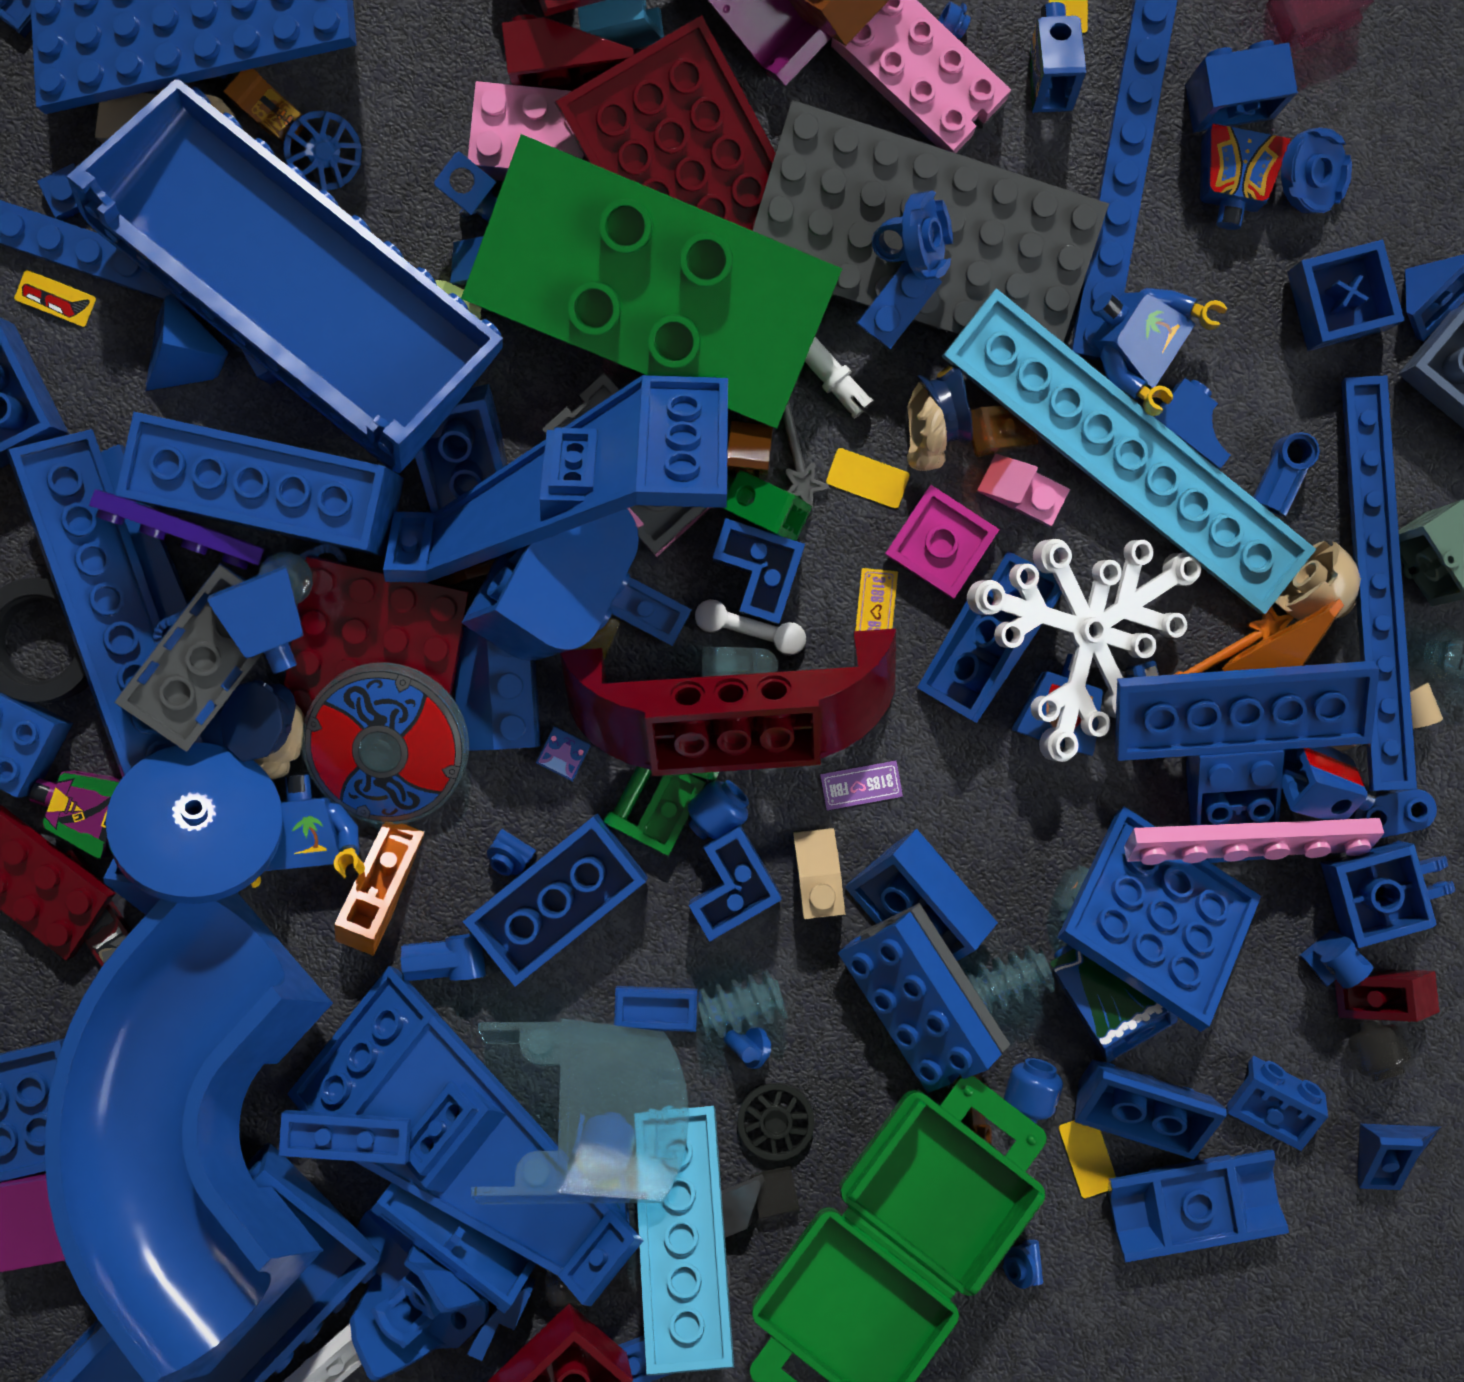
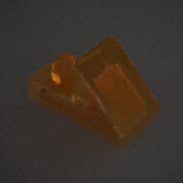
M1003 406L981 407L971 411L973 427L972 444L976 457H984L1038 444L1036 433Z

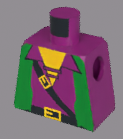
M73 770L62 772L57 784L41 778L37 779L31 789L29 799L31 802L48 807L43 820V827L94 857L101 859L112 856L107 839L106 814L111 796L122 778Z

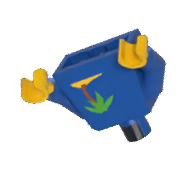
M1144 288L1140 292L1124 293L1119 299L1110 291L1103 293L1093 305V311L1104 320L1094 336V344L1101 352L1100 358L1106 378L1134 400L1139 398L1144 400L1143 407L1148 415H1160L1163 408L1155 404L1152 398L1158 397L1164 403L1170 404L1173 400V394L1169 388L1156 385L1195 326L1191 318L1193 316L1198 317L1199 323L1203 328L1213 330L1218 328L1221 323L1210 320L1206 312L1208 310H1215L1218 313L1224 314L1227 311V307L1224 303L1217 300L1210 301L1203 306L1198 304V299L1167 289Z
M310 774L285 777L287 801H281L282 836L277 852L265 871L334 864L337 872L345 879V870L348 865L353 863L359 875L365 871V866L358 857L360 852L359 829L348 812L330 797L312 798ZM260 876L253 883H251L252 888H256L260 885Z

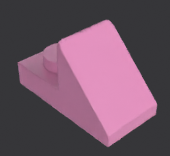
M995 454L977 492L1047 527H1051L1070 489L1037 473V466Z

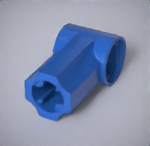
M1299 432L1277 440L1272 447L1271 460L1253 498L1270 512L1285 517L1309 467L1314 465L1319 457L1320 450L1316 439L1308 433ZM1291 442H1296L1302 448L1303 455L1299 463H1294L1288 457L1287 449Z
M473 934L450 936L445 938L444 941L411 943L401 946V971L405 981L449 977V980L458 981L486 976L483 947Z

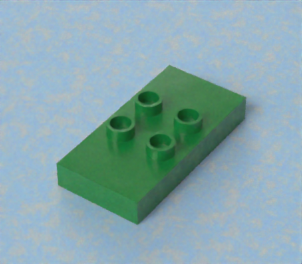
M521 134L461 299L647 376L728 378V409L777 429L843 268Z

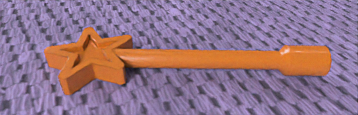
M1271 606L1266 614H1262V620L1246 624L1248 628L1255 630L1254 632L1184 672L1178 671L1175 674L1203 673L1255 642L1262 641L1281 631L1294 617L1289 614L1277 616Z

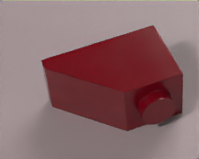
M1387 970L1371 972L1362 982L1348 989H1343L1339 982L1335 980L1339 1018L1418 1022L1440 1012L1435 971Z

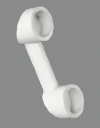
M712 599L703 601L695 611L697 625L703 631L709 633L726 628L774 642L776 649L788 656L798 654L806 644V634L802 627L796 623L787 622L779 627L727 612L721 602Z

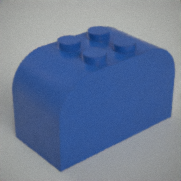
M624 509L498 556L467 611L462 624L508 654L521 660H539L585 645L609 621L612 615L610 605L615 596L626 587L630 579V574L627 572L636 556L639 542L638 530L633 516L628 509Z

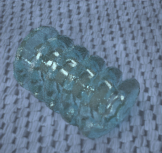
M1039 944L1038 954L1029 945L1024 946L1023 960L1014 951L1008 952L1007 966L998 957L993 958L992 972L983 963L977 964L976 978L968 969L963 970L991 1015H993L994 1001H997L1004 1010L1009 1009L1008 996L1010 995L1019 1004L1024 1003V990L1026 989L1035 998L1040 997L1039 984L1041 983L1050 992L1055 991V982L1051 969Z
M767 970L762 972V982L759 985L752 975H748L746 977L745 989H742L734 979L731 980L730 993L726 994L720 984L715 985L714 998H710L704 988L699 990L698 1006L708 1041H710L712 1028H714L720 1038L726 1037L727 1024H730L736 1033L742 1032L743 1019H746L752 1029L757 1028L760 1014L768 1024L774 1022V1010H778L784 1019H788L778 981L774 980Z

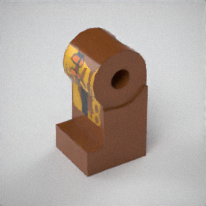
M254 69L240 71L223 91L235 106L282 144L290 125L302 115ZM301 124L295 131V134L299 136L305 127Z

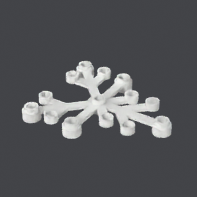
M1060 539L1043 540L1036 545L1033 552L1035 566L1032 564H1017L1010 571V583L1019 590L1022 599L1006 594L1003 587L993 580L977 581L971 585L967 593V602L973 612L981 615H992L999 611H1004L1019 616L1011 622H1003L996 627L994 637L999 646L1004 648L1018 647L1023 642L1024 635L1040 624L1069 632L1070 639L1077 646L1068 682L1047 696L1036 697L1031 704V714L1038 721L1051 722L1059 716L1057 727L1047 729L1040 738V751L1045 758L1052 761L1065 762L1076 754L1078 741L1073 732L1078 714L1081 718V729L1086 735L1101 737L1109 731L1110 719L1108 715L1116 718L1117 678L1123 677L1108 645L1126 650L1134 658H1149L1154 654L1156 641L1152 635L1147 633H1126L1111 628L1113 625L1125 619L1159 630L1160 634L1167 638H1178L1184 635L1187 630V621L1182 614H1162L1143 606L1173 586L1193 584L1201 573V564L1194 557L1189 556L1187 553H1173L1169 555L1163 563V573L1136 589L1141 567L1151 561L1153 548L1146 540H1132L1124 548L1125 563L1123 571H1121L1120 565L1114 560H1101L1093 566L1092 577L1094 580L1087 604L1069 566L1072 559L1069 546ZM1137 546L1141 549V557L1139 559L1135 554ZM1056 549L1059 554V559L1057 563L1053 558V554ZM1185 563H1186V566H1187V572H1186V574L1184 573V565H1185ZM1106 566H1108L1110 570V576L1108 579H1106L1103 574L1104 568ZM1023 569L1026 570L1028 574V579L1025 584L1021 581L1020 578ZM1038 570L1043 573H1053L1073 615L1046 606L1036 586L1039 581ZM1120 580L1114 604L1105 609L1110 585H1114ZM990 590H992L994 597L992 605L987 601V594ZM1172 619L1175 621L1173 632L1170 629V621ZM1091 624H1093L1094 632L1092 636L1089 633V627ZM1009 627L1013 631V638L1010 642L1007 641L1005 636ZM1141 639L1144 641V650L1142 652L1138 648ZM1092 657L1108 687L1103 699L1106 713L1096 710L1085 687ZM1045 702H1047L1049 705V712L1047 713V715L1044 716L1042 713V706ZM1097 717L1099 725L1098 728L1094 731L1092 727L1093 719ZM1064 738L1065 747L1062 752L1060 749V742Z

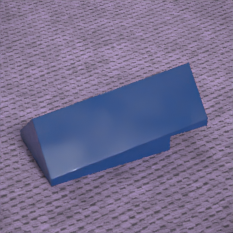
M1007 551L991 580L998 582L1006 594L1022 599L1019 590L1010 583V571L1017 564H1032L1034 566L1035 564ZM1023 569L1020 578L1024 584L1027 582L1028 574ZM1038 570L1039 581L1036 586L1046 606L1053 609L1063 593L1053 573H1043ZM990 590L987 594V601L992 605L994 597L992 590ZM966 601L917 688L977 723L1042 624L1026 633L1023 642L1018 647L1004 648L995 641V629L1000 623L1011 622L1019 616L1004 611H999L992 615L977 614L971 610ZM1010 627L1005 634L1008 642L1013 638V631Z

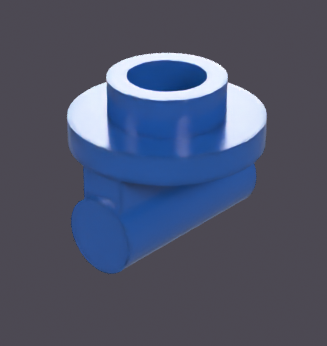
M501 829L495 837L493 844L488 848L487 857L490 860L491 867L499 874L505 876L519 875L524 870L526 864L530 862L536 850L504 829Z
M751 1027L745 1035L739 1034L735 1030H730L724 1036L725 1044L744 1061L748 1068L759 1069L770 1056L771 1042L763 1028Z
M1038 1240L1023 1241L1021 1245L1011 1247L1004 1257L1003 1268L1005 1275L1020 1289L1043 1284Z

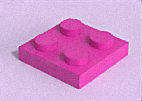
M930 484L884 555L943 594L954 599L1000 529Z

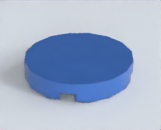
M1328 128L1307 129L1297 134L1285 151L1281 167L1283 191L1291 206L1301 213H1325L1331 210L1329 208L1334 204H1339L1348 190L1352 173L1351 156L1345 155L1342 145H1346L1343 137L1334 130Z

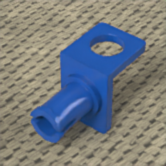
M456 152L434 180V186L462 208L459 213L463 217L477 213L489 223L497 198L492 194V187L496 181L464 154ZM464 168L472 174L474 183L469 192L458 193L451 187L450 175L455 169Z

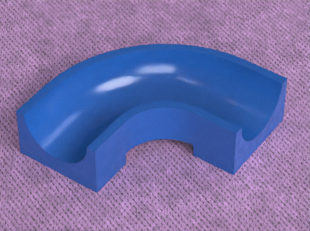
M238 892L224 899L207 903L184 904L162 899L156 903L101 967L84 994L67 1030L57 1059L49 1093L45 1125V1170L48 1199L55 1231L65 1261L82 1296L144 1382H181L210 1374L323 1251L273 1187L258 1188L252 1179L241 1151L239 1124L244 1098L257 1072L264 1064H278L333 1002Z

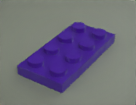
M100 489L94 490L89 506L98 509L96 514L98 518L118 525H123L125 518L141 524L138 532L161 540L165 539L166 533L183 539L181 547L206 555L208 548L224 553L222 556L223 562L246 570L249 562L259 565L264 551L260 546L115 496Z

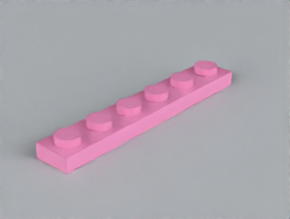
M1380 818L1145 827L1133 829L1124 846L1127 862L1141 861L1146 865L1159 864L1165 860H1183L1186 863H1197L1207 858H1224L1226 861H1239L1246 857L1264 856L1266 859L1276 860L1288 855L1305 854L1308 858H1319L1329 853H1346L1348 856H1360L1371 851L1384 834Z

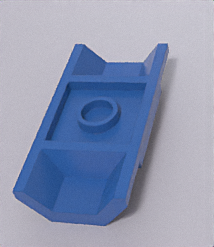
M1271 1149L1232 1157L1224 1155L1148 1169V1172L1110 1178L1108 1182V1197L1115 1234L1125 1263L1289 1233L1288 1224L1279 1205L1273 1168L1276 1160L1274 1151Z

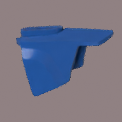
M369 1209L360 1220L357 1230L379 1251L380 1265L374 1276L369 1280L363 1296L350 1318L352 1343L367 1377L371 1381H378L419 1361L435 1349L459 1348L488 1319L489 1300L467 1283L454 1276V1273L423 1249H419L410 1239Z

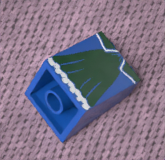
M1070 945L1062 947L1054 954L1055 960L1050 962L1051 970L1106 1062H1111L1178 1022L1176 1015Z

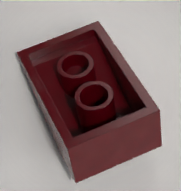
M524 14L515 16L511 22L502 23L507 70L512 85L573 91L634 55L633 48L544 17L537 18L534 15Z

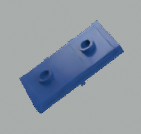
M392 1182L370 1210L410 1239L419 1249H423L454 1273V1276L467 1283L489 1300L504 1314L512 1306L536 1266V1263Z

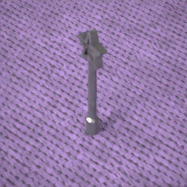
M788 401L782 417L796 471L786 469V475L793 484L787 492L797 497L800 496L803 501L813 507V493L827 490L829 486L814 479L815 463H811L807 469L805 468Z

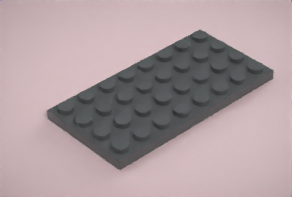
M795 100L791 101L752 231L843 268L832 295L869 307L904 262H889L881 259L872 247L873 233L886 220L903 216L905 204L910 195L933 190L936 192L934 200H943L945 202L951 219L953 244L945 245L944 259L951 258V263L946 274L939 278L942 283L912 321L959 335L989 295L997 288L1060 341L1064 342L1109 203ZM893 230L884 232L885 243L890 248L897 250L902 248V239L897 232Z

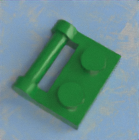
M636 766L614 811H608L604 822L669 856L689 817L688 804L704 788L706 781L692 774L663 775L637 825L628 820V817L652 771Z

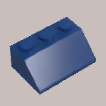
M464 627L454 681L456 718L461 735L462 751L541 746L536 660L527 661L515 658L470 628Z
M915 829L893 844L845 886L847 891L876 924L920 903L956 961L974 952L998 923L918 829Z
M1092 1059L1078 1083L1074 1122L1194 1159L1226 1118L1227 1109L1212 1096L1196 1092L1191 1088L1180 1087L1155 1079L1150 1075L1138 1074L1116 1067L1108 1062Z

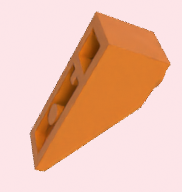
M1340 598L1322 609L1233 656L1222 670L1233 671L1304 666L1344 604Z
M398 821L383 823L364 862L365 871L360 875L358 874L334 924L335 941L374 956L424 837L423 831Z

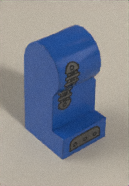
M1333 930L1327 932L1299 955L1325 986H1329L1337 980L1343 989H1348L1362 982L1373 970L1371 963L1358 951L1354 942Z

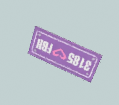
M897 761L820 774L827 810L903 797Z

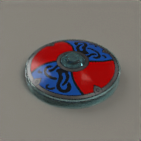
M369 663L356 666L339 674L319 692L310 705L304 720L302 751L312 780L326 798L328 797L329 801L340 804L348 814L361 820L379 824H402L431 814L441 807L453 794L466 769L469 755V736L464 717L458 705L450 694L434 679L416 669L400 664Z

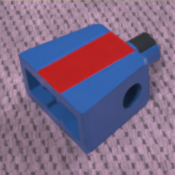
M1330 746L1284 749L1282 788L1291 811L1322 820L1349 819L1357 809L1368 811L1374 805L1376 791H1369V786L1363 784L1354 760L1348 755Z

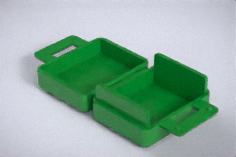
M974 1076L965 1079L960 1078L941 1105H938L920 1091L912 1090L905 1093L840 1181L839 1194L849 1207L843 1214L830 1207L821 1209L752 1302L753 1319L758 1326L772 1337L750 1367V1375L753 1381L798 1382L781 1369L791 1354L794 1353L829 1382H915L958 1322L959 1312L951 1300L956 1291L966 1296L977 1294L1043 1204L1045 1190L1042 1184L1026 1171L1046 1144L1045 1131ZM971 1107L1016 1140L1006 1155H1003L961 1122Z

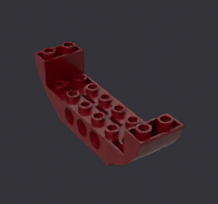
M896 628L854 631V667L607 683L602 648L569 650L560 653L569 710L578 728L591 743L608 755L630 765L649 769L652 771V776L821 765L822 758L839 752L861 739L879 722L889 708L895 692Z

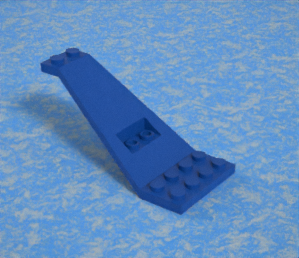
M642 375L565 427H554V430H547L544 441L437 512H393L383 568L385 582L428 583L635 505L727 508L728 378Z
M388 966L287 1093L300 1111L411 1118L409 1161L406 1164L354 1162L558 1275L582 1305H593L644 1241L449 1027L409 981L404 980L403 974L396 968ZM460 1109V1114L456 1118V1113ZM434 1143L433 1148L430 1150L431 1144Z

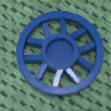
M312 111L298 117L288 128L283 142V155L286 165L289 163L293 164L294 161L307 156L311 164L301 172L305 176L317 167L320 183L311 182L308 179L307 182L317 190L329 191L341 188L355 176L361 165L362 147L357 132L343 117L328 111ZM323 117L319 133L307 120ZM329 119L339 123L333 137L325 133ZM301 124L312 135L308 142H305L295 134V131ZM344 128L349 132L353 143H338ZM291 140H295L305 150L291 156ZM340 148H355L354 160L340 158ZM337 163L352 165L350 171L343 178ZM332 167L337 182L326 184L324 168Z

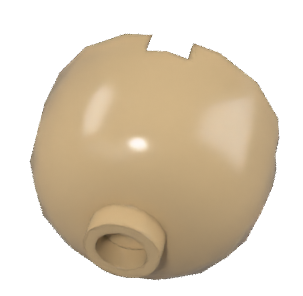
M1326 541L1319 542L1313 545L1316 548L1315 552L1275 601L1280 608L1297 620L1303 619L1339 598L1344 606L1335 619L1346 616L1355 606V599L1361 582L1355 561L1337 543L1333 542V546H1330Z

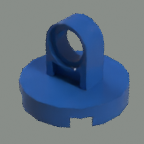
M933 190L910 195L905 204L903 216L886 220L872 236V247L881 259L889 262L908 260L909 266L916 277L922 280L944 276L951 263V258L944 259L945 245L953 244L951 219L945 202L943 200H934L936 192ZM893 230L900 235L903 245L901 249H892L885 243V231Z

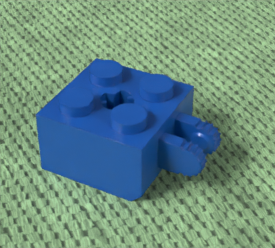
M1396 841L1374 847L1364 855H1346L1320 862L1340 934L1350 938L1357 948L1433 928L1437 924L1430 900L1452 894L1456 891L1452 881H1439L1426 886L1423 874L1441 871L1449 866L1445 856L1419 861L1415 845L1404 841ZM1379 887H1383V895L1377 894L1381 898L1377 901L1375 899L1376 891Z

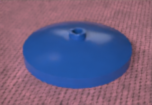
M193 743L187 752L177 745L167 747L138 762L124 775L116 786L106 814V832L111 854L126 878L136 887L156 898L184 904H199L224 899L253 883L273 860L280 844L283 828L282 806L278 791L262 767L253 760L241 761L225 746L210 743Z

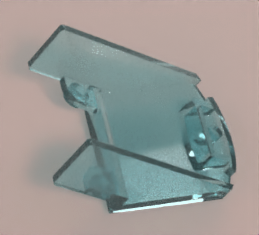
M561 1018V1022L478 1023V1033L484 1044H520L522 1055L531 1064L560 1066L558 1151H534L523 1156L516 1167L515 1187H471V1197L477 1204L664 1203L683 1162L689 1119L688 1096L683 1071L677 1054L664 1032Z

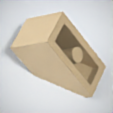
M834 828L793 832L804 919L846 915Z

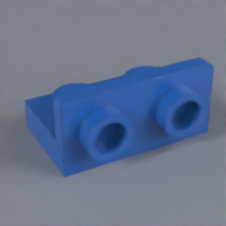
M1253 1056L1248 1062V1077L1227 1103L1228 1114L1302 1151L1328 1118L1325 1093L1315 1083L1308 1080L1302 1081L1285 1072L1278 1064L1271 1061L1265 1062Z

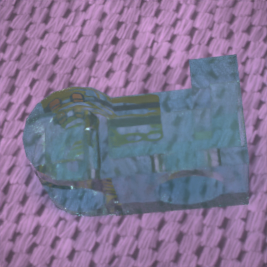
M703 646L702 677L778 671L777 658L767 649Z

